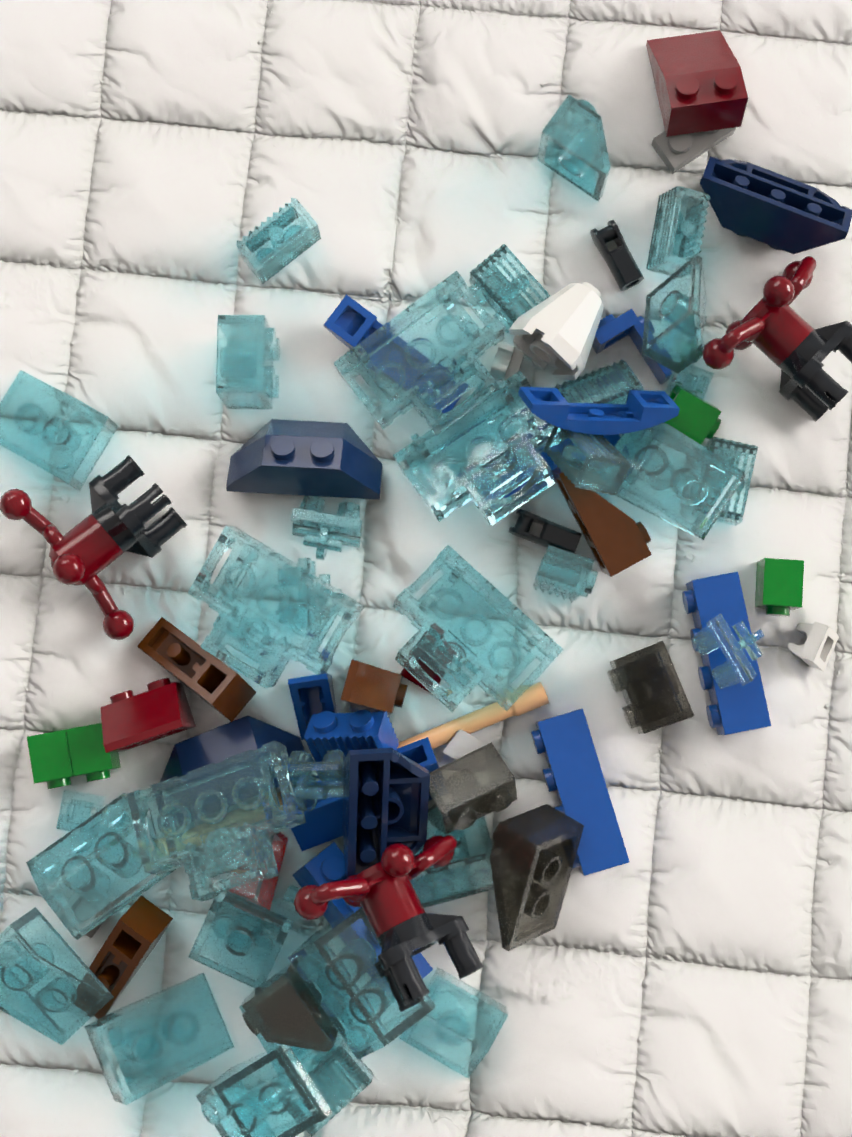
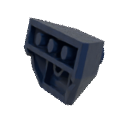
M710 156L700 185L723 228L729 229L739 236H747L763 242L773 249L783 250L791 254L800 253L846 238L852 219V210L846 206H840L835 199L818 188L746 161L721 160L718 157Z
M271 419L231 456L226 490L229 492L380 500L383 468L382 463L348 423Z
M247 715L175 744L155 796L168 831L311 775L314 772L299 736Z
M393 748L349 750L344 759L342 829L346 879L349 876L358 875L365 869L381 862L382 853L391 844L402 843L408 846L415 856L427 841L429 770Z

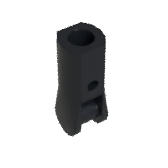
M610 220L607 223V227L599 231L594 228L590 231V234L621 291H625L639 284L644 277L631 255L618 225L614 220ZM614 240L617 248L609 251L606 243Z
M517 509L518 519L515 526L510 527L509 533L569 557L574 556L582 533L544 519L531 512ZM533 522L543 526L539 537L529 533Z

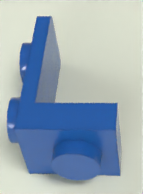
M630 309L617 318H614L613 314L600 320L592 344L596 354L629 335L658 382L663 384L668 381L672 375L670 369L672 368L671 359L663 348L657 349L650 338L652 336L651 328L644 317H637L634 311Z

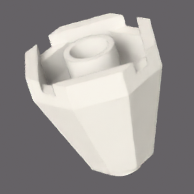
M587 282L582 284L570 283L516 319L509 328L510 335H515L512 339L514 345L541 369L544 370L548 364L556 368L552 374L556 378L575 381L585 368L604 310L603 302L600 299L601 293Z

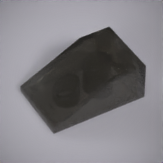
M548 804L499 822L493 833L494 843L490 855V865L502 948L508 952L556 928L584 825Z

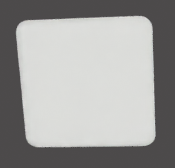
M460 729L445 747L443 753L463 764H468L482 746L483 741Z

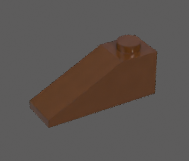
M558 467L551 470L602 572L612 577L652 555L647 546V543L651 542L650 536L640 521L636 523L635 520L566 470Z
M163 617L160 618L137 646L231 722L256 694V691L238 673Z
M351 660L341 700L393 713L395 706L402 708L408 685L401 684L403 676L360 661Z
M141 895L118 920L70 999L102 1021L154 949L173 918Z

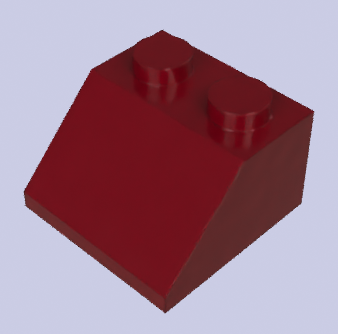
M164 678L147 684V692L134 696L133 690L111 696V704L101 707L105 752H123L196 727L183 684L179 682L171 683L170 678Z

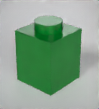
M675 384L669 397L680 408L679 414L662 424L702 445L705 438L711 439L718 430L721 419L718 417L721 411Z
M764 558L758 561L755 608H766V615L790 616V610L801 608L804 560Z
M102 723L66 729L74 776L86 775L87 782L111 778L110 770L121 768L119 753L105 752Z
M66 729L28 736L27 742L34 784L47 782L48 789L72 785L70 777L75 776L73 775Z

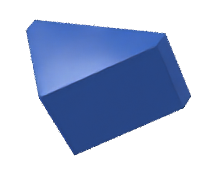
M328 673L288 679L301 740H305L304 735L312 714H318L323 711L337 713L332 675Z

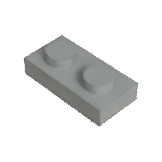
M736 127L666 137L664 131L653 139L651 145L673 174L733 135Z

